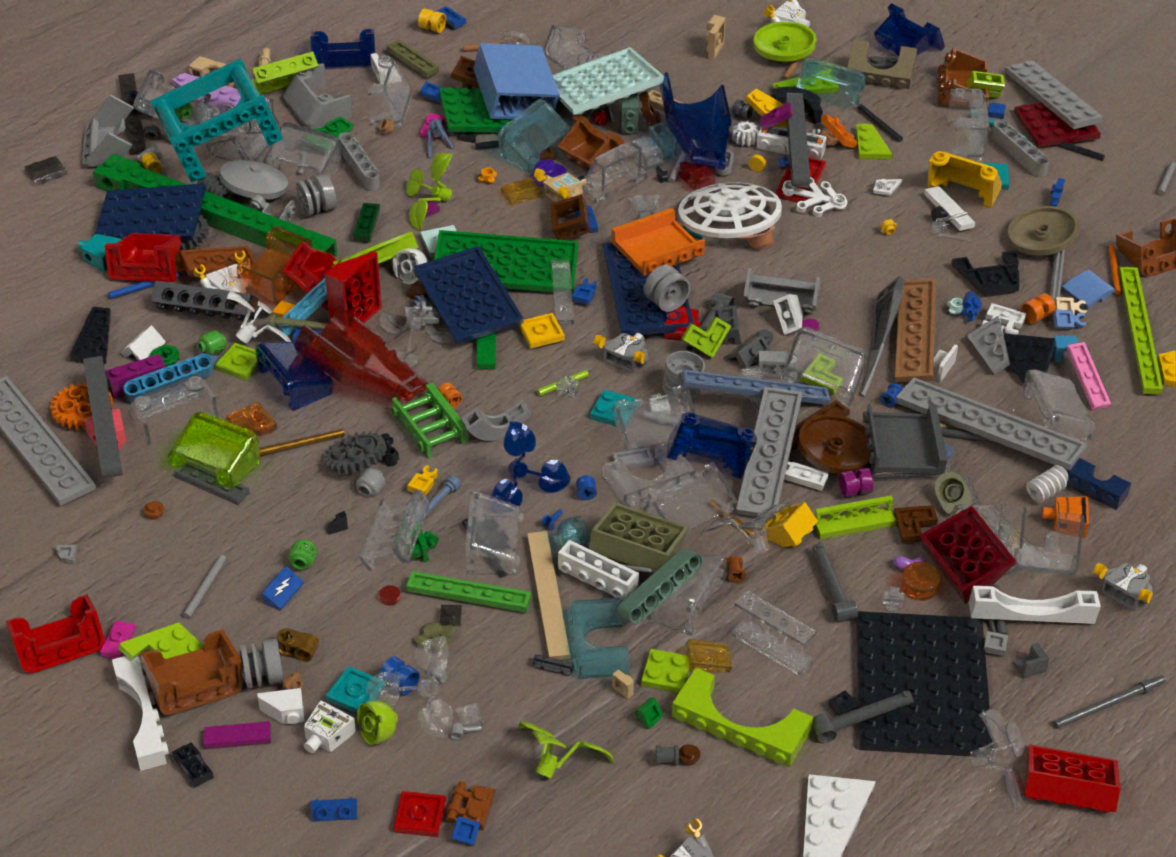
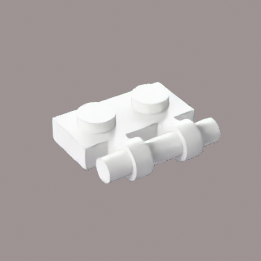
M992 303L986 314V320H983L982 325L999 316L1001 324H1003V333L1018 335L1019 330L1016 329H1021L1027 313Z

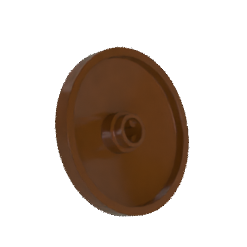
M823 414L810 418L802 425L798 436V447L805 459L815 467L829 473L839 474L846 471L854 473L855 470L867 468L870 465L869 457L871 450L867 449L868 436H865V427L857 421L841 415Z

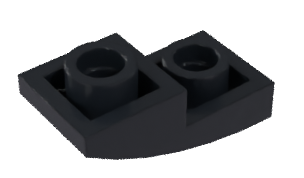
M192 742L172 752L178 766L194 788L214 778L212 770L203 761L201 753Z

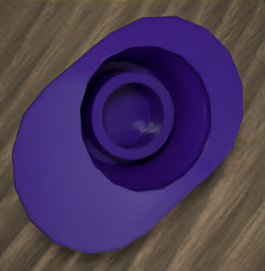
M541 160L535 164L530 180L537 186H544L542 181H538L533 176L536 168L544 170L545 174L550 177H557L565 174L567 171L564 166L556 164L553 160Z

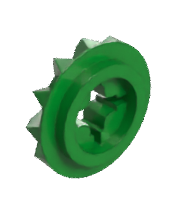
M171 345L159 346L150 353V356L159 354L167 367L171 364H176V361L180 360L179 350Z

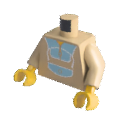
M536 168L533 175L538 181L543 182L545 196L553 202L583 194L582 186L587 184L583 175L575 178L571 174L565 173L557 177H550L545 174L544 170Z

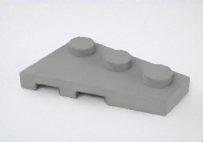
M996 316L967 335L994 375L1010 365L999 316Z

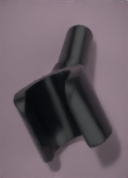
M657 166L656 169L659 172L657 174L658 181L660 183L667 181L666 175H668V171H663L660 166Z

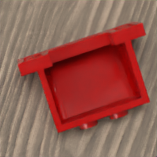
M131 233L117 243H107L104 245L109 279L175 282L177 280L175 258L181 247L180 235Z
M301 241L282 271L309 293L325 278V273L331 269V266H334L333 261L338 259L330 253L311 248L307 243ZM328 299L322 304L327 311H329Z

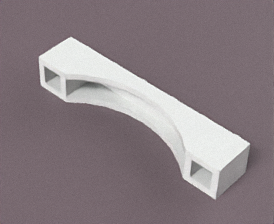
M973 586L969 599L971 618L1095 624L1101 607L1097 591L1076 590L1057 598L1027 600L1009 596L995 587Z
M126 656L112 659L119 689L134 698L143 711L140 729L133 740L140 771L167 764L165 755L169 754L166 741L161 742V738H164L162 725H157L156 723L160 721L157 708L152 709V705L156 704L153 692L148 693L147 689H151L147 676H143L146 672L142 662L139 661L138 656L132 661Z

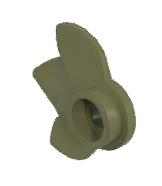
M437 622L427 623L423 628L424 633L414 637V642L421 647L431 646L435 651H444L449 647L450 638L455 634V628L451 624L442 627Z

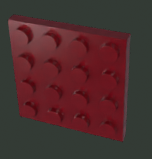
M1041 102L1014 107L1015 115L1037 147L1057 145L1064 142L1072 143L1100 139L1101 133L1095 124L1073 129Z

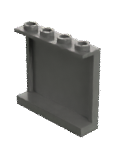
M868 404L867 411L863 412V423H866L867 449L871 450L869 460L870 464H873L874 472L944 474L947 455L937 405H929L927 414L872 412L871 404Z

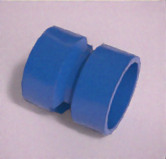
M392 656L383 664L379 678L389 686H393L401 694L407 695L417 686L420 673L410 665L405 666V662L398 657Z

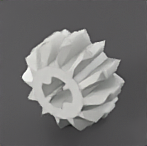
M748 121L736 123L731 132L732 141L736 142V145H742V147L744 145L749 147L750 144L755 145L759 133L758 126Z

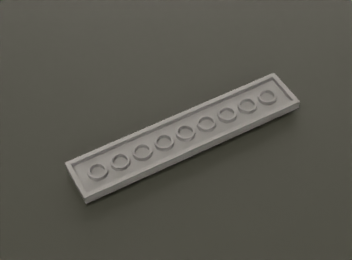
M7 376L1 378L0 430L58 504L62 506L95 490L96 486L92 479Z
M913 378L896 396L897 404L922 414H927L929 405H937L940 421L1051 464L1062 466L1067 470H1071L1087 449V443L917 378Z

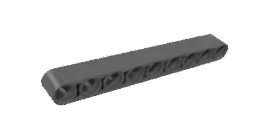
M786 93L785 104L790 102L793 107V116L787 119L792 187H809L810 168L803 93Z
M102 355L85 358L83 363L102 477L105 479L123 475L103 358Z

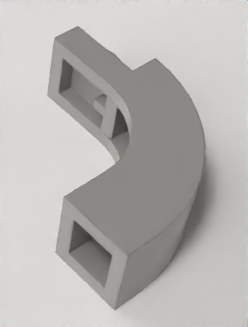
M520 400L499 415H485L475 407L461 417L467 430L476 438L485 441H496L508 438L521 431L519 425L533 415L526 403Z

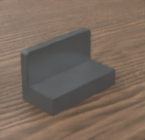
M761 334L749 338L726 355L727 359L736 357L741 367L745 369L759 359V351H770L771 349Z

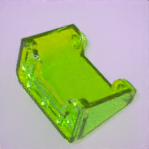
M196 412L190 418L169 451L168 463L180 468L185 465L186 459L204 465L215 470L217 481L220 484L233 489L260 465L259 440L257 435L249 429L203 412Z

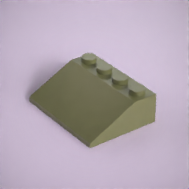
M614 502L592 529L589 549L618 562L650 568L651 572L655 573L679 551L689 527Z

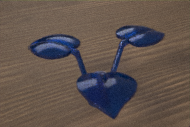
M510 421L504 437L505 451L511 456H520L510 462L508 466V471L511 474V478H513L514 484L509 479H503L496 484L490 501V508L493 513L512 512L521 505L523 495L522 491L516 488L518 485L516 477L522 478L527 473L540 476L538 481L539 487L549 493L563 490L571 480L566 467L560 461L549 460L545 462L541 468V473L529 470L527 465L521 462L525 457V452L534 450L536 438L534 433L520 422Z

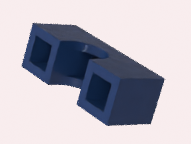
M1079 458L1071 470H1067L1069 476L1067 486L1117 510L1128 497L1131 483L1114 474L1108 480H1098L1094 477L1096 466Z

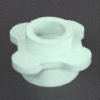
M953 298L947 302V306L950 308L949 313L960 314L965 309L962 305L963 299Z

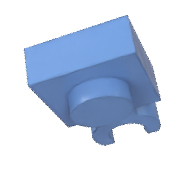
M1055 310L1053 312L1055 329L1072 330L1075 326L1083 328L1086 322H1080L1079 318L1083 319L1085 314L1078 313L1073 315V310Z

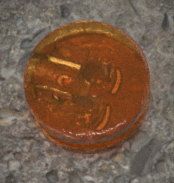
M926 562L911 563L903 570L901 588L912 599L929 600L936 596L939 591L940 572L936 567Z

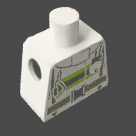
M320 701L305 723L304 731L307 741L304 743V748L309 753H314L319 747L332 752L356 732L354 718Z

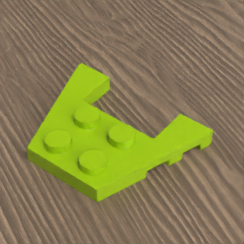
M178 622L121 642L118 649L131 661L146 649L149 651L159 650L165 660L202 649L203 644Z

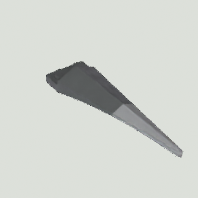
M900 276L878 293L873 305L872 347L861 394L866 396L900 308L903 296L902 286L905 281Z

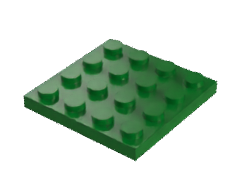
M439 88V97L448 132H499L502 125L513 128L511 119H490L479 88Z

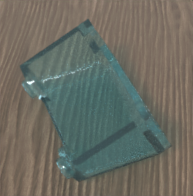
M809 57L802 65L797 87L805 89L807 84L815 83L816 77L847 86L845 94L851 96L852 104L859 105L867 80L865 74L861 71Z
M539 99L500 129L498 133L500 156L530 173L534 170L535 164L540 161V153L559 138L562 141L572 127L547 102Z

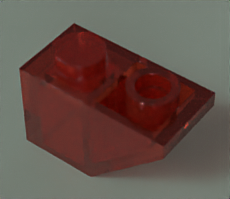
M680 162L679 176L690 188L697 190L715 184L716 174L707 165Z

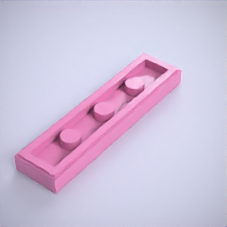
M1085 342L1067 345L1066 350L1091 409L1109 408L1111 402Z

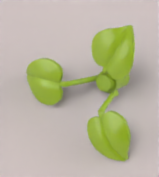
M439 153L432 160L430 166L431 178L438 184L437 186L430 187L422 184L424 173L420 169H414L409 175L406 185L407 195L414 197L421 186L431 190V194L434 197L420 198L410 208L409 221L418 230H422V224L428 209L427 201L440 202L442 200L448 202L452 196V190L446 188V185L439 181L453 156L450 153Z
M519 722L518 729H533L532 733L540 744H543L540 762L535 772L552 779L556 768L560 769L566 759L578 747L597 750L605 755L611 764L614 761L613 756L607 750L579 740L557 762L558 757L551 754L553 745L556 744L565 749L567 746L555 739L554 735L547 730L529 722Z

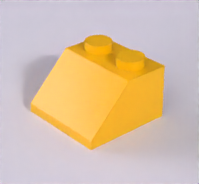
M806 502L779 509L776 519H769L758 530V533L783 548L788 546L795 547L802 542V538L813 531V526L818 520Z

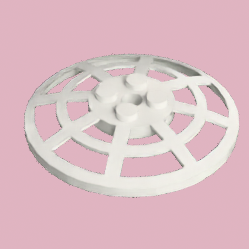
M741 182L718 183L699 188L688 194L681 201L678 208L679 219L686 228L695 233L716 238L744 237L762 232L774 225L779 220L782 212L781 200L775 193L758 185ZM728 188H742V189H740V190H731V189H728ZM717 189H721V191H719V192H717V193H715V194H714V193H709V192H711V191H714V190H717ZM752 191L758 196H749L746 192ZM696 197L694 206L684 210V205ZM702 197L709 198V201L699 204ZM750 200H761L758 207L750 204ZM766 201L776 202V209L772 215L763 211ZM709 206L712 212L710 214L706 213L701 208ZM748 210H751V211H752V212H750V213H747V214H744V215H740V214L745 213V212L748 211ZM696 211L706 219L700 225L690 220L686 214ZM756 215L765 218L764 221L748 227H742L741 224L742 220L750 219ZM712 221L734 222L735 229H718L708 226Z

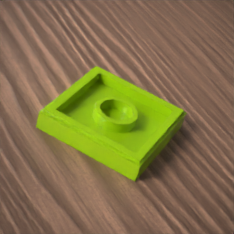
M234 343L215 364V370L247 381L267 358L266 353Z

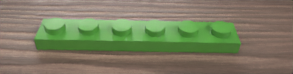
M416 571L411 572L406 585L407 592L527 613L532 598L531 592Z

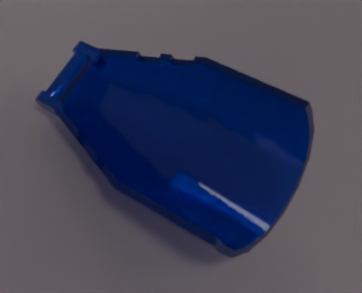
M665 72L663 83L660 85L668 131L695 166L699 168L714 166L724 170L727 164L725 157L728 143L727 138L732 123L724 85H720L711 97L703 101L691 104L678 103L673 98L669 73Z

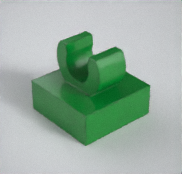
M651 697L634 711L637 720H641L644 728L651 729L664 716L656 698Z

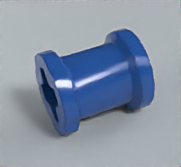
M891 383L887 391L880 396L882 404L887 407H893L896 404V396L903 390L902 387L897 383Z

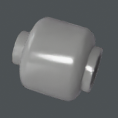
M373 468L366 469L356 481L357 490L364 497H375L385 486L383 473Z

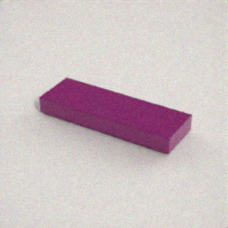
M270 721L204 727L205 749L271 743Z

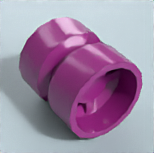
M868 468L857 469L854 473L852 471L839 473V487L844 497L856 496L857 492L859 494H866L873 491V479Z

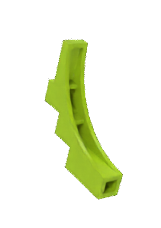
M409 231L352 253V255L333 261L335 266L337 263L375 251L378 255L379 264L396 257L398 251L407 248L417 249L418 245L413 232Z

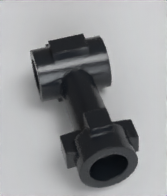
M388 433L381 434L387 446L384 461L388 466H395L399 460V453L396 448L391 446L394 443L393 437H390Z

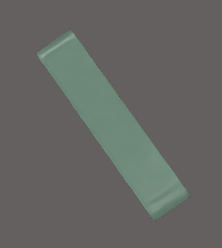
M687 549L678 551L620 603L617 609L618 616L633 624L641 623L701 568L703 564L702 556Z

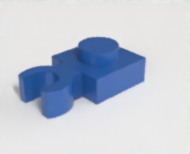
M1058 178L1057 183L1052 185L1050 206L1057 207L1063 192L1065 179Z
M585 278L583 286L578 285L572 294V301L589 305L595 296L597 281L588 284V279Z
M972 291L965 294L962 302L965 309L961 311V315H967V323L975 319L982 305L980 299Z

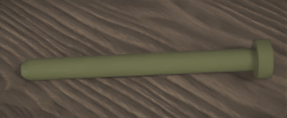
M274 313L270 316V326L274 327L276 324L346 334L351 332L349 326L277 317V314Z

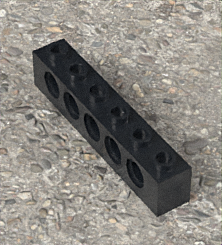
M155 281L150 300L157 305V308L167 310L168 307L177 312L188 310L189 313L196 315L202 312L210 317H214L215 314L225 319L236 317L235 319L239 321H244L248 311L241 303L227 299V295L231 291ZM235 292L255 309V312L251 311L248 318L254 320L259 299L252 294Z

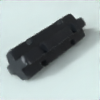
M541 655L534 656V667H544L545 670L558 673L563 671V674L566 675L573 674L574 664L571 662L563 663L562 660L550 657L545 659Z

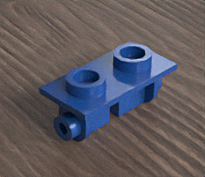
M356 798L316 799L310 801L312 822L357 819Z

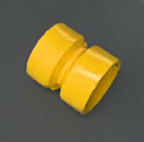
M426 8L422 9L418 17L419 28L441 33L446 25V15Z

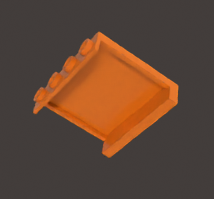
M673 208L612 228V243L644 276L662 265L673 266L705 254V240L696 241L675 220V210Z

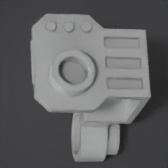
M254 195L250 201V206L255 210L271 215L270 204L266 203L261 196ZM290 200L279 219L288 222L292 219L296 212L294 200Z

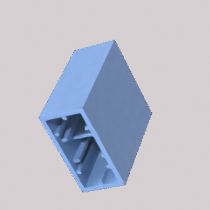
M480 43L473 70L490 119L553 120L560 94L542 46Z

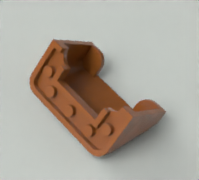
M223 629L208 634L203 641V648L165 660L159 650L141 653V662L157 705L165 715H171L233 696L242 689V660Z

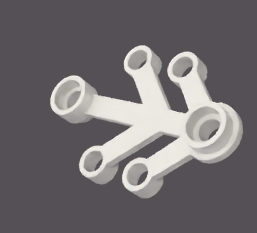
M810 177V186L806 188L811 189L812 192L792 187L791 180L785 181L782 191L786 196L796 194L811 198L797 203L796 210L800 213L805 212L807 207L820 202H826V204L814 207L813 215L816 217H821L823 212L833 208L842 210L847 206L846 197L843 194H836L831 188V184L827 181L822 182L819 189L814 183V179Z

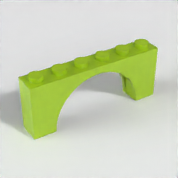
M696 667L672 703V717L693 725L699 730L714 734L718 738L730 741L739 747L751 750L757 755L765 756L778 764L790 767L812 731L813 716L793 708L787 717L773 725L745 727L735 724L723 717L712 702L711 694L714 690L715 675Z

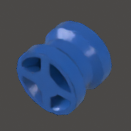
M584 475L576 481L577 495L582 500H590L597 495L596 482L592 476Z

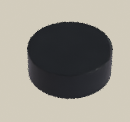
M937 206L931 210V217L936 224L946 222L947 212L943 207Z

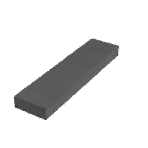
M185 461L174 472L176 478L236 505H239L250 493L248 487L189 461Z

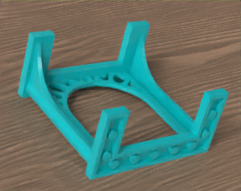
M241 58L150 100L191 183L207 176L193 148L238 126L256 119L268 146L284 139L264 95L259 94ZM234 82L241 96L234 108L199 125H185L178 120L174 109Z

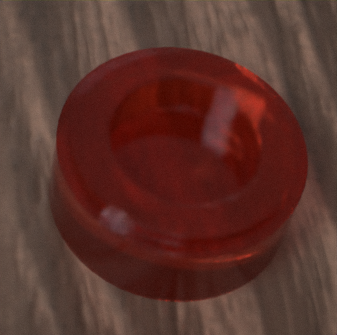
M388 585L380 590V601L383 604L391 606L400 601L401 596L398 587Z

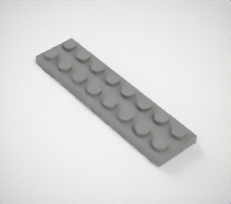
M1029 60L1025 63L1013 64L1005 68L1007 75L1073 129L1102 122V115L1045 71L1035 61Z
M772 387L764 388L736 514L776 519L803 392Z

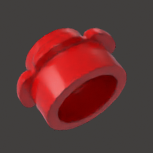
M599 110L593 115L596 125L606 124L607 118H609L608 113H605L603 110Z

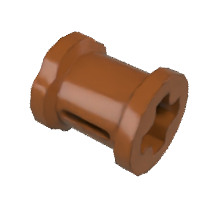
M738 555L728 557L725 565L729 569V580L733 583L743 581L746 578V571L742 567L743 558Z

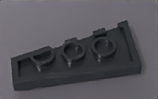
M92 307L70 353L72 361L83 362L85 358L102 355L103 363L107 364L111 321L110 308Z

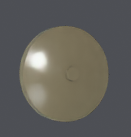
M1041 206L1026 210L1017 215L1008 227L1010 244L1019 252L1035 256L1058 253L1071 246L1079 235V223L1076 216L1064 208L1055 206Z

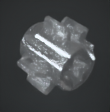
M570 375L562 376L557 381L556 386L558 389L556 392L565 399L573 398L578 393L579 388L577 385L579 382Z
M889 587V591H883L882 606L887 607L888 612H898V608L904 607V592H899V587Z

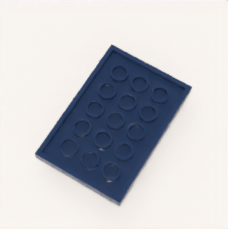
M202 183L107 191L95 234L120 239L125 238L131 233L180 235L181 241L193 240L206 186Z
M479 246L413 266L416 277L456 345L524 323L523 316Z

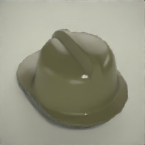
M946 472L937 478L934 487L935 494L947 514L954 516L972 505L971 492L959 474Z

